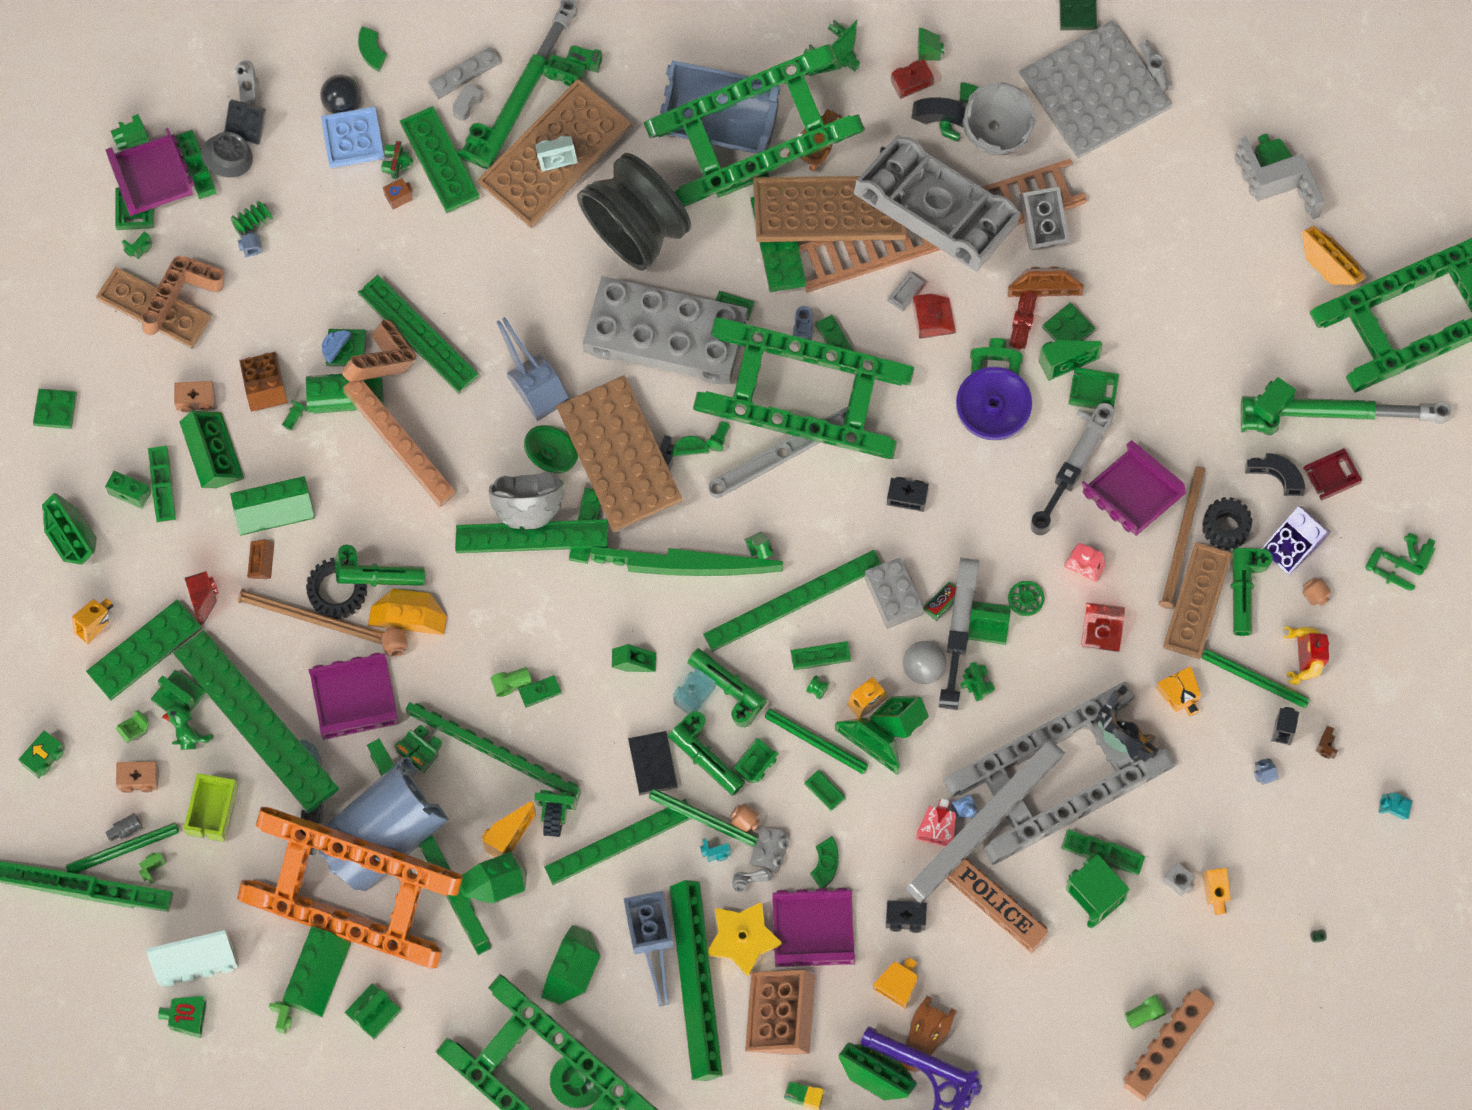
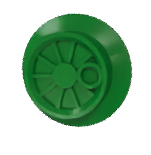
M564 1057L560 1058L553 1066L550 1074L551 1091L555 1098L563 1105L571 1108H584L595 1103L603 1094V1091ZM591 1059L585 1064L587 1070H591L594 1066Z

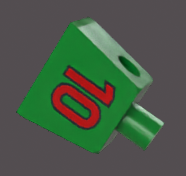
M203 996L173 998L170 1008H159L158 1019L168 1020V1027L172 1031L201 1038L207 1000Z

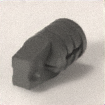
M132 813V815L114 823V827L105 833L108 839L113 841L117 838L123 839L143 827L136 814Z

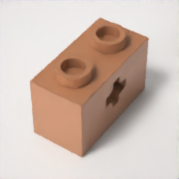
M175 382L174 404L177 411L190 412L191 410L209 411L210 409H215V387L213 382Z
M156 761L117 762L116 786L118 790L124 793H131L133 790H141V792L158 790L159 767Z

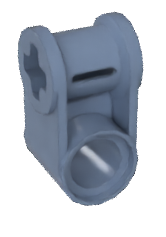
M801 306L796 310L793 336L812 340V310L808 306ZM805 314L808 318L803 320L800 316Z

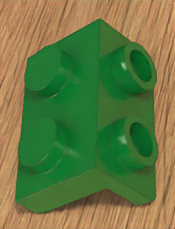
M553 54L547 65L543 67V73L546 78L552 81H561L567 86H571L577 79L581 81L586 70L585 65Z
M755 738L732 768L748 783H758L765 776V770L775 764L779 753L772 751L759 738Z

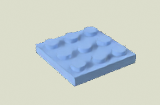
M376 107L321 116L330 168L385 159Z

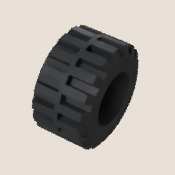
M1223 497L1220 502L1217 499L1208 506L1204 515L1202 530L1203 533H1206V540L1210 539L1212 546L1217 544L1219 549H1221V546L1225 547V550H1229L1231 546L1235 549L1238 544L1241 546L1247 540L1253 519L1251 518V511H1247L1248 506L1246 504L1241 505L1242 501L1239 499L1236 502L1233 501L1234 498L1232 497L1229 500ZM1221 517H1230L1236 521L1238 527L1230 531L1224 530L1217 524L1216 520Z

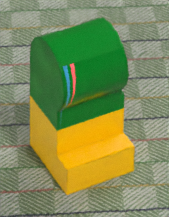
M788 1082L784 1099L819 1110L824 1089Z

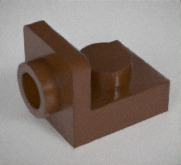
M1328 725L1324 730L1316 752L1324 758L1334 759L1338 750L1331 747L1335 738L1332 735L1334 728Z

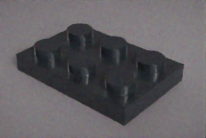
M663 731L628 738L639 796L650 794L652 789L665 791L678 788L667 732Z

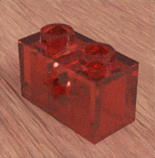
M925 59L914 61L909 66L897 68L891 73V83L900 99L933 86L934 76Z

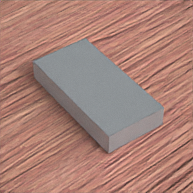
M909 272L888 298V302L903 312L925 285V281Z

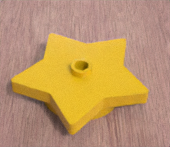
M761 902L740 913L719 908L715 909L718 934L708 949L709 956L730 959L746 976H749L760 955L781 946V941L764 926ZM744 934L746 935V938L740 939L739 935Z

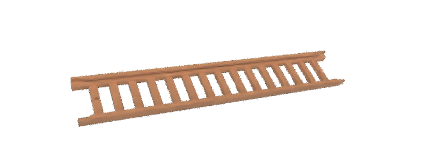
M1071 158L982 187L988 192L1000 189L1002 196L1008 198L1014 204L1007 186L1017 183L1021 194L1026 193L1029 190L1025 180L1035 178L1039 190L1047 189L1042 175L1052 172L1057 187H1060L1064 210L1085 204L1087 201L1085 192L1070 196L1059 170L1072 165ZM1022 213L1020 214V218L1017 225L1024 223ZM906 230V240H902L906 250L896 253L891 240H882L888 256L879 259L872 241L862 240L870 262L860 264L852 241H843L853 266L843 270L832 243L835 241H812L799 245L800 252L808 251L818 277L806 282V293L941 249L922 237L923 245L913 247ZM825 245L835 273L826 276L815 250L816 247Z

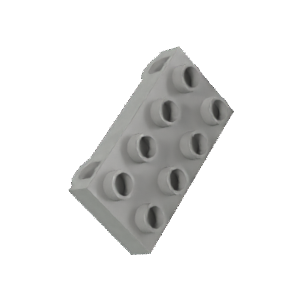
M899 135L892 140L857 179L853 193L976 272L1015 229L1021 214L1008 198L991 194L926 153L914 139Z
M601 276L583 340V350L585 353L600 359H617L698 377L713 384H730L740 346L719 341L718 338L711 336L714 318H724L746 324L748 308Z

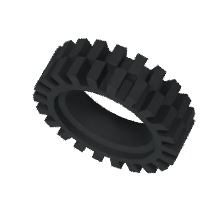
M330 558L329 562H326L325 559L322 561V565L317 564L315 571L311 570V576L307 578L308 584H306L307 596L314 610H318L319 614L334 616L335 619H339V616L347 618L349 613L351 615L355 614L354 610H359L361 608L360 604L365 602L367 584H354V591L345 602L339 604L329 603L321 598L319 587L325 577L335 573V559Z

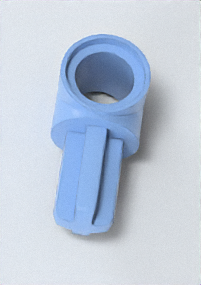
M970 794L951 802L958 818L970 817L973 819L975 817L977 808Z

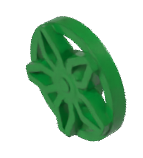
M1021 581L1010 589L1008 603L1017 615L1032 616L1043 607L1044 593L1036 583ZM1027 585L1032 586V587H1034L1035 589L1029 591V588L1027 587ZM1019 587V593L1012 594ZM1039 596H1041L1040 605L1036 601ZM1013 603H1019L1017 608H1015ZM1024 606L1025 608L1020 611V607ZM1027 607H1029L1030 610H1033L1031 612H1025L1027 610Z

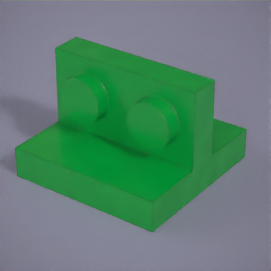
M973 601L968 640L1006 645L1011 606Z
M174 670L168 678H165L163 675L159 678L157 682L160 688L152 696L151 701L165 712L172 705L179 704L190 713L206 693L177 670Z
M371 983L344 1013L375 1040L401 1012V1009L389 999L386 992L382 989L379 990Z

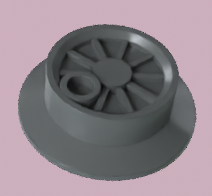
M233 132L219 133L209 138L202 147L201 157L205 166L213 173L222 177L233 178L241 176L250 169L253 162V155L246 141L240 135Z

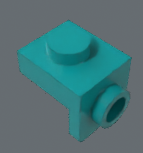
M1395 792L1383 794L1379 802L1378 812L1381 814L1390 813L1403 820L1409 819L1412 800Z
M702 839L703 845L700 846L702 856L707 857L708 862L714 860L721 862L728 859V856H731L728 843L709 849L707 839Z

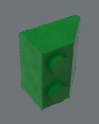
M891 696L870 716V719L890 736L907 738L912 735V732L917 727L923 724L929 715L921 697Z

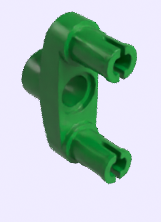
M991 338L989 340V347L974 348L970 351V359H972L971 374L982 369L983 360L1009 362V370L1019 375L1020 364L1023 363V354L1007 349L1005 339Z

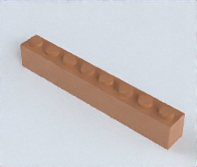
M363 380L350 381L345 385L343 393L439 508L455 496V490Z

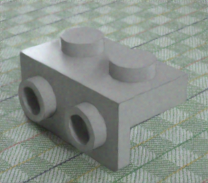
M761 827L750 864L755 867L768 868L774 873H779L786 849L789 846L790 837L782 830Z

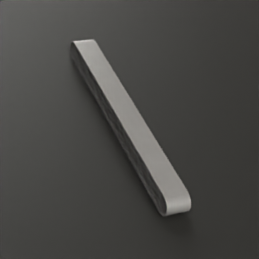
M1051 739L1048 740L908 885L906 891L920 904L923 903L1061 760L1065 752Z

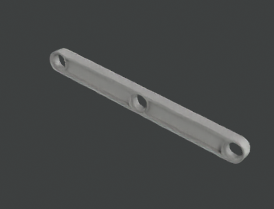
M847 407L823 420L828 421L830 424L842 426L845 420L843 415L847 412ZM812 425L809 427L812 433H818L816 426ZM792 436L712 480L709 484V493L714 498H721L816 446L820 442ZM785 448L789 453L787 456L781 457L777 453L778 450ZM716 484L723 487V490L719 493L712 490V487Z

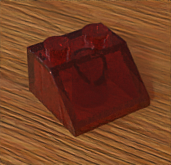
M933 293L913 296L912 306L919 339L956 333L950 299L948 297Z
M207 571L185 578L193 609L200 625L204 624L217 602L216 594H219L213 576L209 577Z
M1086 602L1081 647L1119 652L1125 607Z

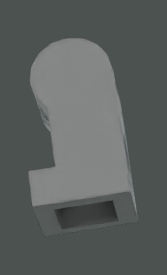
M466 83L453 104V112L457 120L463 121L469 117L474 103L482 102L484 98L483 91Z

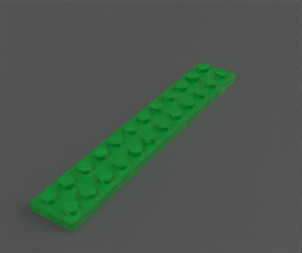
M202 630L173 652L177 660L308 814L340 790L205 630Z

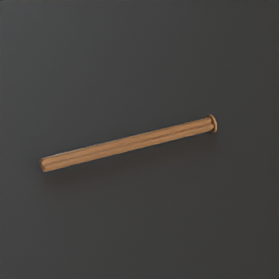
M1195 467L1163 598L1158 603L1163 608L1172 609L1174 607L1172 601L1205 473L1204 467Z
M244 588L240 591L238 603H248L382 645L381 636L383 633L250 593L245 591Z

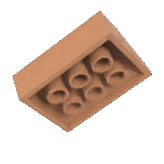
M806 970L751 973L745 1051L789 1055L810 1054L815 975Z

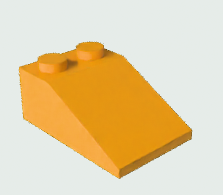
M528 802L494 823L490 829L487 828L482 835L485 852L494 857L513 852L536 816L533 802Z

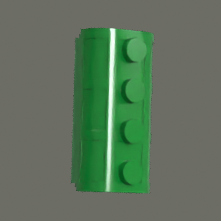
M342 373L306 376L308 412L318 414L358 410L343 393L344 386L350 381ZM382 377L363 380L384 405Z

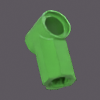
M527 667L510 673L500 672L490 678L497 697L509 695L515 689L532 684Z
M1154 995L1143 1001L1141 1005L1126 1012L1124 1016L1133 1030L1150 1020L1154 1021L1167 1014V1010L1159 996Z

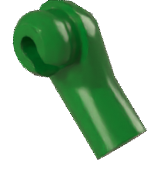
M941 121L939 128L942 136L958 142L961 134L953 131L949 122Z

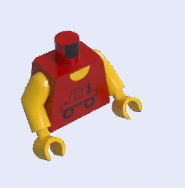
M1312 626L1298 627L1297 630L1292 627H1284V630H1289V635L1283 636L1284 638L1295 639L1298 635L1300 674L1292 671L1288 672L1286 676L1292 679L1287 682L1292 685H1298L1301 679L1304 681L1319 676L1329 661V640L1327 634H1321L1320 630Z

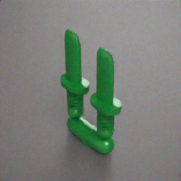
M1376 547L1365 566L1366 570H1373L1378 576L1380 575V577L1382 576V578L1387 579L1386 584L1392 582L1406 590L1413 591L1415 585L1394 575V571L1389 574L1383 569L1375 567L1382 555L1384 559L1392 563L1394 562V567L1397 569L1400 566L1416 575H1422L1424 570L1404 560L1402 555L1398 558L1387 551L1383 552L1381 547Z

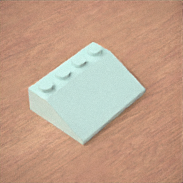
M225 930L146 949L156 980L163 987L173 986L175 982L179 981L191 982L194 978L200 976L203 978L211 977L214 973L220 971L228 973L233 971V968L238 967L233 943Z

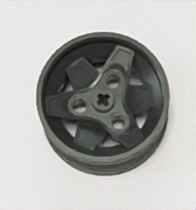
M624 153L613 164L614 177L612 179L594 181L592 184L587 185L584 190L577 194V200L586 219L600 238L623 261L637 270L644 271L659 255L665 237L681 239L691 230L692 225L685 207L665 180L639 157L631 153Z

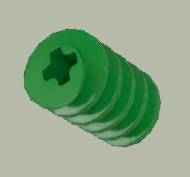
M257 201V207L252 204L250 205V211L247 208L243 209L244 215L238 212V219L233 215L231 216L232 225L240 237L241 231L247 234V228L254 231L253 224L260 227V220L265 224L267 223L266 217L273 220L269 209L264 203Z

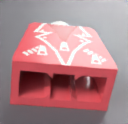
M1078 542L1070 553L1064 567L1097 582L1105 568L1104 555Z
M939 799L937 808L928 807L917 831V840L946 847L954 838L956 813L949 811L951 804L949 800Z

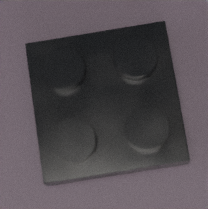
M231 99L228 105L224 132L236 133L245 141L259 145L266 109Z

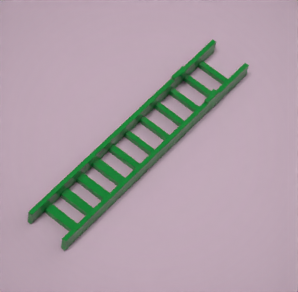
M380 738L367 744L371 753L370 757L382 776L394 764ZM432 835L419 845L428 863L451 870ZM460 889L458 895L447 894L446 897L477 955L479 956L490 950L488 937L474 913V909L470 904L472 903L470 898L464 897Z

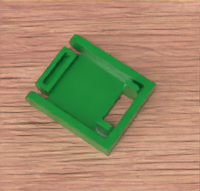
M116 187V230L154 228V208L130 216L119 187ZM143 219V222L126 223V220Z
M1075 367L1068 404L1096 409L1099 404L1107 403L1114 409L1119 374ZM1106 385L1113 386L1112 398L1104 397Z

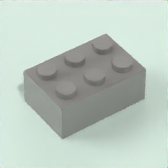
M1059 186L1019 195L1029 250L1070 242Z
M901 557L865 571V581L887 629L922 616L923 606Z

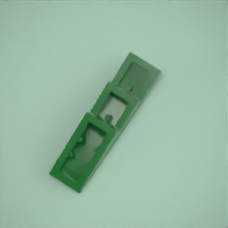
M193 130L175 135L199 200L217 194L209 171L202 160L201 150Z
M167 445L148 448L156 522L176 520Z
M1070 829L1066 831L1061 849L1086 859L1090 856L1094 858L1098 854L1109 867L1136 875L1140 874L1145 856L1113 842L1107 843L1093 836H1084Z

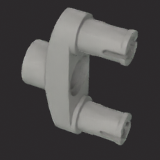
M243 60L235 68L237 70L235 73L238 76L240 102L257 106L259 81L256 78L253 63L249 60ZM246 81L252 83V89L246 87Z

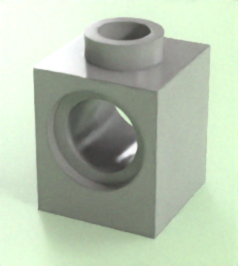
M1176 862L1164 876L1163 882L1182 896L1185 892L1188 894L1195 886L1193 883L1195 876ZM1182 877L1186 883L1179 884L1175 878Z

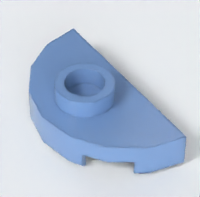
M346 330L331 332L324 338L322 354L329 364L332 363L351 337V332Z

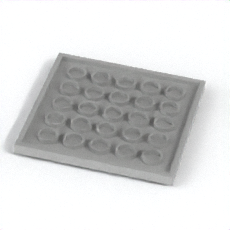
M1113 20L1021 69L1019 73L1077 159L1172 107L1168 98L1161 91L1159 85Z

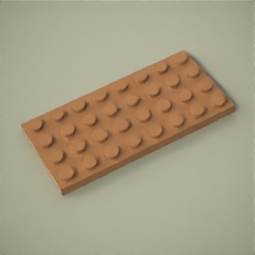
M577 79L477 180V183L528 227L532 228L632 127V123L582 81ZM560 136H571L578 163L542 172L535 144H539L544 140H556Z
M860 176L753 177L756 242L906 240V229L899 222L853 194L856 181Z
M625 375L556 406L613 532L683 501Z

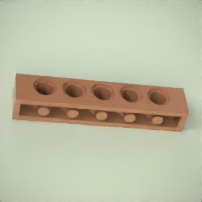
M1194 989L1192 993L1188 991L1182 1000L1184 1002L1183 1006L1180 1009L1176 1007L1170 1017L1173 1019L1169 1025L1165 1023L1159 1031L1160 1037L1157 1040L1153 1039L1148 1045L1149 1052L1146 1056L1142 1054L1135 1063L1138 1065L1134 1072L1130 1070L1123 1079L1126 1081L1124 1088L1142 1101L1146 1099L1215 1004V1002L1197 989ZM1186 1009H1194L1196 1015L1189 1016L1186 1013ZM1181 1024L1185 1030L1178 1032L1175 1030L1174 1025ZM1170 1040L1173 1046L1167 1048L1163 1045L1162 1041ZM1151 1056H1159L1161 1062L1158 1064L1152 1062ZM1146 1071L1149 1073L1150 1078L1142 1079L1139 1073Z

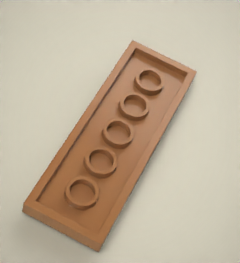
M115 267L96 298L142 323V314L157 288ZM176 298L159 332L193 349L212 318L207 313Z
M1195 542L1163 649L1200 660L1232 553Z

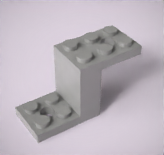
M1247 136L1239 139L1235 161L1241 166L1242 176L1245 181H1248L1250 194L1255 196L1257 202L1297 188L1299 197L1304 199L1306 212L1311 215L1312 219L1320 217L1324 199L1303 154L1261 168Z

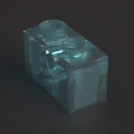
M696 669L694 673L690 672L687 675L685 684L682 687L679 686L674 691L673 703L687 714L697 711L714 691L716 683L699 669Z

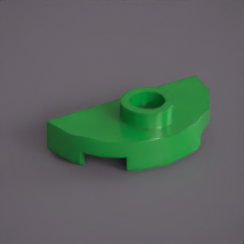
M690 435L682 437L677 441L672 450L673 457L710 453L708 445L697 436Z

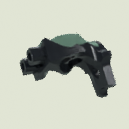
M1123 684L1118 690H1114L1106 704L1099 710L1095 724L1102 729L1104 741L1112 748L1129 754L1132 760L1139 757L1144 762H1147L1150 757L1154 758L1157 755L1160 747L1153 743L1156 738L1155 735H1142L1136 723L1123 721L1120 718L1119 707L1128 693V688Z

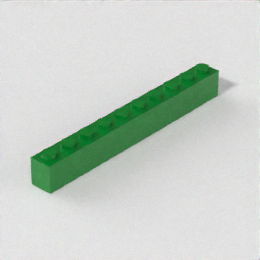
M684 880L669 887L691 1078L694 1081H710L723 1076L701 888L698 881Z

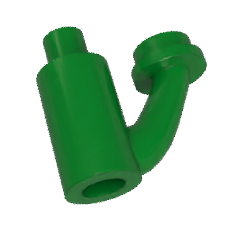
M1408 533L1404 537V541L1407 542L1409 557L1415 566L1426 570L1435 552V541L1428 539L1427 543L1422 545L1419 554H1417L1414 545H1417L1418 537L1415 534Z

